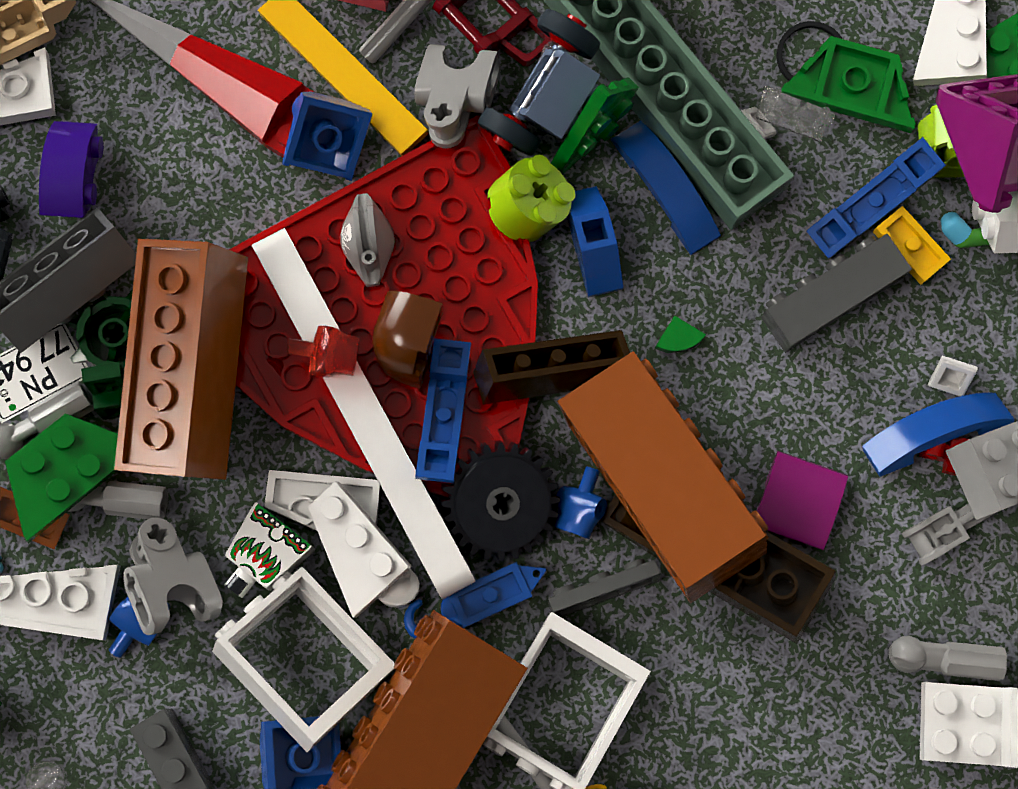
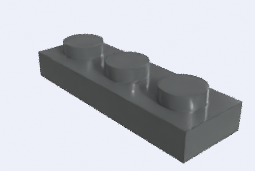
M643 558L637 559L624 565V571L610 575L609 571L601 572L588 579L589 583L575 588L574 584L560 587L553 591L554 596L548 598L549 609L556 615L563 617L659 582L660 571L655 559L649 562H645Z

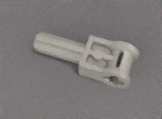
M969 503L956 511H953L952 507L948 506L901 534L904 538H909L920 556L918 562L922 566L970 539L966 531L996 513L976 520Z

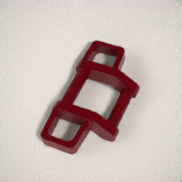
M436 0L432 6L440 16L444 15L474 45L473 50L477 54L481 50L498 51L501 49L521 65L528 67L542 56L546 48L550 49L554 44L551 38L537 27L538 20L534 17V14L527 7L522 8L516 0H496L512 18L497 31L485 36L458 10L468 0ZM528 25L544 41L532 52L525 54L508 41Z

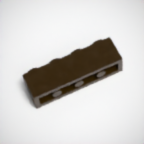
M622 330L483 349L473 374L483 405L573 391L628 355L630 351Z

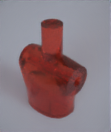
M318 326L313 342L289 338L287 353L310 357L309 373L312 375L327 378L334 375L354 376L360 337L348 335L334 327Z

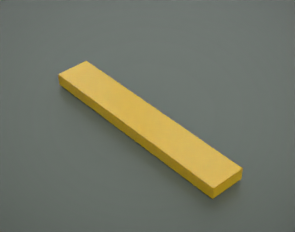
M268 0L258 9L260 16L345 100L367 108L373 113L369 124L401 156L410 152L429 134L428 129L297 0Z

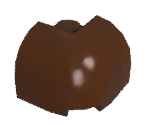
M387 292L374 328L372 340L378 365L387 376L400 383L421 389L432 358L431 346L443 314L442 303L407 292Z

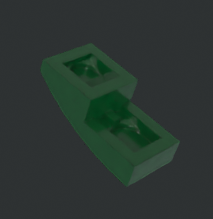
M120 362L81 368L83 384L93 395L94 410L103 420L120 417L124 369Z

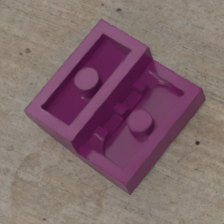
M777 450L756 511L766 523L768 531L824 550L844 494L848 475Z

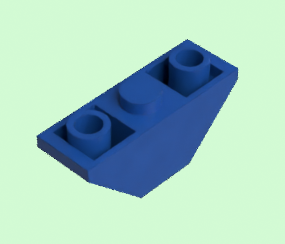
M597 186L575 191V199L572 201L567 220L587 296L589 298L623 290L618 245L609 210Z

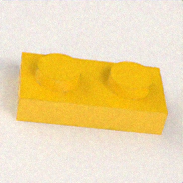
M903 205L873 231L878 238L885 234L890 236L911 266L912 270L909 273L920 285L951 260Z

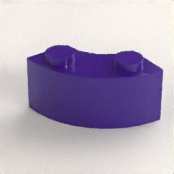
M54 121L46 136L40 165L39 215L84 218L90 207L95 205L97 187L93 183L96 164L99 158H102L104 151L103 138L98 136L97 124Z

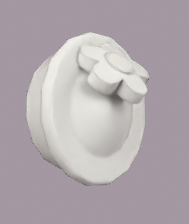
M409 569L378 599L389 607L399 608L407 605L415 599L419 592L420 583L417 575Z

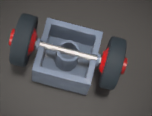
M546 9L538 20L537 27L550 37L555 45H553L552 49L546 48L509 109L512 115L502 114L489 107L481 114L478 124L494 135L492 138L493 142L509 152L512 148H515L523 154L532 157L538 149L541 140L530 132L526 124L521 122V120H525L543 133L562 139L564 134L568 135L579 117L577 116L578 111L583 103L589 101L598 86L596 82L600 77V74L567 53H575L591 60L599 49L601 42L585 29L587 25L573 15L568 14L566 17L551 9Z

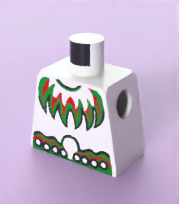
M255 502L226 552L225 556L236 564L238 568L224 585L241 598L246 595L256 581L271 591L273 583L280 576H283L287 571L291 573L315 551V548Z

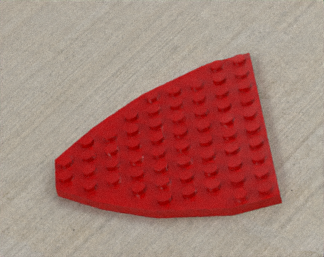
M480 115L469 119L465 136L457 146L441 148L437 147L431 140L229 249L248 257L236 386L282 428L371 474H374L256 255L252 244L285 228L415 469L417 467L419 445L422 437L431 361L421 389L392 379L378 365L372 340L374 328L388 291L407 292L442 303L443 314L435 339L471 342L457 458L466 462L470 459L467 452L468 449L471 448L476 454L481 453V443L485 442L492 450L495 447L496 440L502 441L505 449H508L511 441L517 443L519 448L529 398L483 405L473 371L483 349L535 342L538 280L530 242L527 239L519 238L514 240L507 237L495 226L490 217V197L487 199L489 188L511 166L499 146L492 141L493 136L491 133L478 124ZM368 193L388 219L394 231V248L379 286L366 287L341 248L340 234L342 226L357 194ZM267 356L283 362L284 367L281 371V377L265 359L268 358ZM456 463V470H455V472H457V471L459 470V468H460V467L457 465V463ZM422 480L428 493L443 498L448 497V493L442 490L441 485L451 483Z

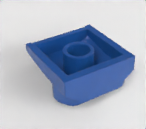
M301 92L292 105L293 121L282 161L283 165L306 168L340 176L352 181L373 113L369 109L347 100L316 92Z
M320 716L301 719L310 726ZM277 720L261 722L260 755L263 788L317 789L321 784L326 786L334 773L331 771L333 762L341 752L339 724L307 753Z

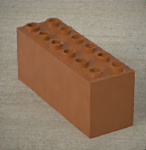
M138 239L114 470L226 480L248 257L210 242Z
M632 351L557 402L567 425L691 604L767 553L766 540L769 539L766 533L768 527L756 510L751 513L747 510L743 501L746 497L736 481L731 479L727 482L724 478V474L721 471L723 465L716 453L711 448L706 451L704 450L698 439L701 437L700 432L689 417L685 420L682 419L677 409L679 404L668 388L661 390L656 380L658 375L651 363L646 358L640 361L635 352Z
M433 610L429 616H423L414 631V635L417 637L409 650L407 648L403 649L394 663L396 671L389 683L384 682L378 688L373 698L375 706L368 717L363 716L356 724L352 733L354 740L347 751L342 750L337 755L331 771L334 773L326 786L321 784L317 789H456L528 668Z

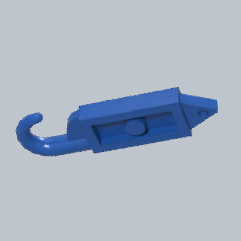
M517 562L476 580V582L443 599L441 614L462 628L471 626L531 598V592L546 572V568L520 566ZM538 571L540 573L539 577H534L533 572ZM420 599L411 603L404 615L405 629L414 639L417 637L414 635L417 626L414 621V614L422 606V600Z

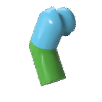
M948 212L942 216V232L956 247L968 248L989 245L987 239H984L982 236L981 228L971 229L960 218L959 214Z

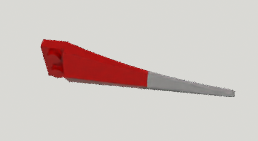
M89 0L194 85L266 148L282 158L284 157L293 121V102L301 92L314 91L305 87L302 82L116 1Z

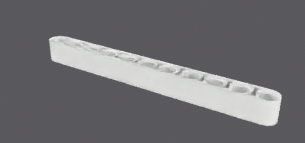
M283 228L252 244L256 255L441 599L443 600L476 582L422 480L415 479V467L287 231Z

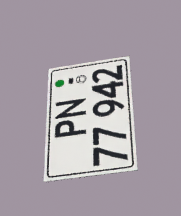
M66 324L57 325L22 353L14 346L0 354L1 423L28 410L29 407L77 380L82 381L81 368H87L88 366L86 362L72 363L70 358L77 351L78 347Z

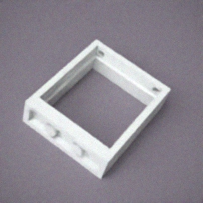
M301 567L294 574L287 571L283 576H280L272 585L274 591L265 599L259 595L252 600L243 610L246 615L237 623L231 619L215 634L217 640L212 652L308 753L392 673L394 662L317 581ZM295 594L368 670L362 678L310 726L296 714L234 648Z
M551 612L521 661V664L528 668L482 745L500 756H503L505 751L519 759L516 766L534 777L537 776L538 772H541L551 778L552 781L549 786L553 789H585L651 671ZM550 636L627 681L625 688L575 777L496 730Z

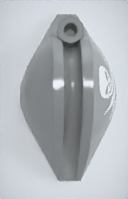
M357 194L342 226L340 234L341 248L366 287L379 286L394 248V231L388 219L369 194Z

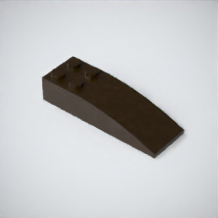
M615 495L600 521L659 559ZM766 531L769 538L766 540L767 553L709 592L797 644L835 582L836 571Z

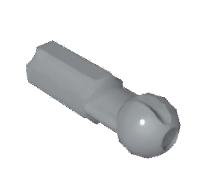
M77 380L29 407L28 418L16 425L0 423V458H10L22 448L25 439L36 433L40 434L65 413L81 418L94 410L93 401L84 385Z
M109 481L105 487L94 489L68 512L78 511L85 505L102 507L106 515L147 520L150 518L164 519L168 504V492L166 487Z
M902 636L894 640L889 648L891 663L898 671L904 673L926 670L942 672L943 675L1000 681L1005 678L1007 671L1005 647L946 642L944 644L922 642L912 636Z

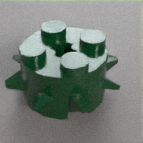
M133 289L126 298L110 296L105 299L101 296L93 301L94 306L92 308L89 306L85 309L79 320H71L69 322V326L76 330V339L80 345L70 358L73 364L90 362L93 366L120 362L125 370ZM122 333L124 334L121 341L113 342L114 336L121 337Z

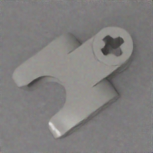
M428 45L416 80L414 95L416 105L426 106L424 118L429 126V135L432 143L437 147L451 148L457 146L465 136L471 112L483 113L487 107L491 108L501 72L497 51L481 50L474 63L463 69H454L450 67L449 60L445 54V45Z
M161 518L145 520L139 528L138 536L132 541L129 549L130 557L135 565L127 567L124 571L126 593L143 633L153 635L163 631L170 618L167 601L170 600L183 602L190 608L196 620L200 622L218 618L221 613L223 600L204 555L198 551L185 554L175 528L167 520Z

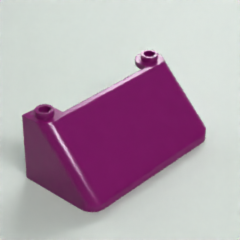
M1018 74L940 85L936 104L972 198L979 204L978 207L984 211L992 213L1001 212L1002 209L1008 208L1011 205L1013 197L1008 192L1018 191Z

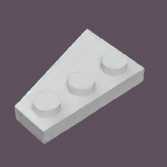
M269 470L264 507L317 531L308 506L337 481L341 483L377 525L381 485L378 480Z

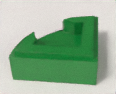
M674 316L655 349L665 353L687 351L696 347L706 334Z

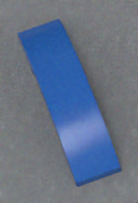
M639 121L611 139L630 169L634 167L672 222L671 228L690 255L721 236L695 187L672 154L648 126Z
M922 137L893 160L890 166L839 207L832 209L806 232L827 258L830 259L912 196L946 167V164Z
M434 338L430 379L415 479L454 483L471 342Z
M996 393L964 395L931 405L899 420L871 438L862 446V449L879 477L913 464L914 455L975 430L979 435L1013 423L1014 418Z

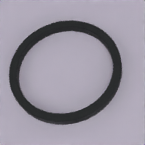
M816 21L802 22L792 26L784 33L777 47V64L783 76L788 81L794 77L787 70L782 57L784 43L794 32L805 28H816L827 32L833 37L843 39L841 35L831 26Z

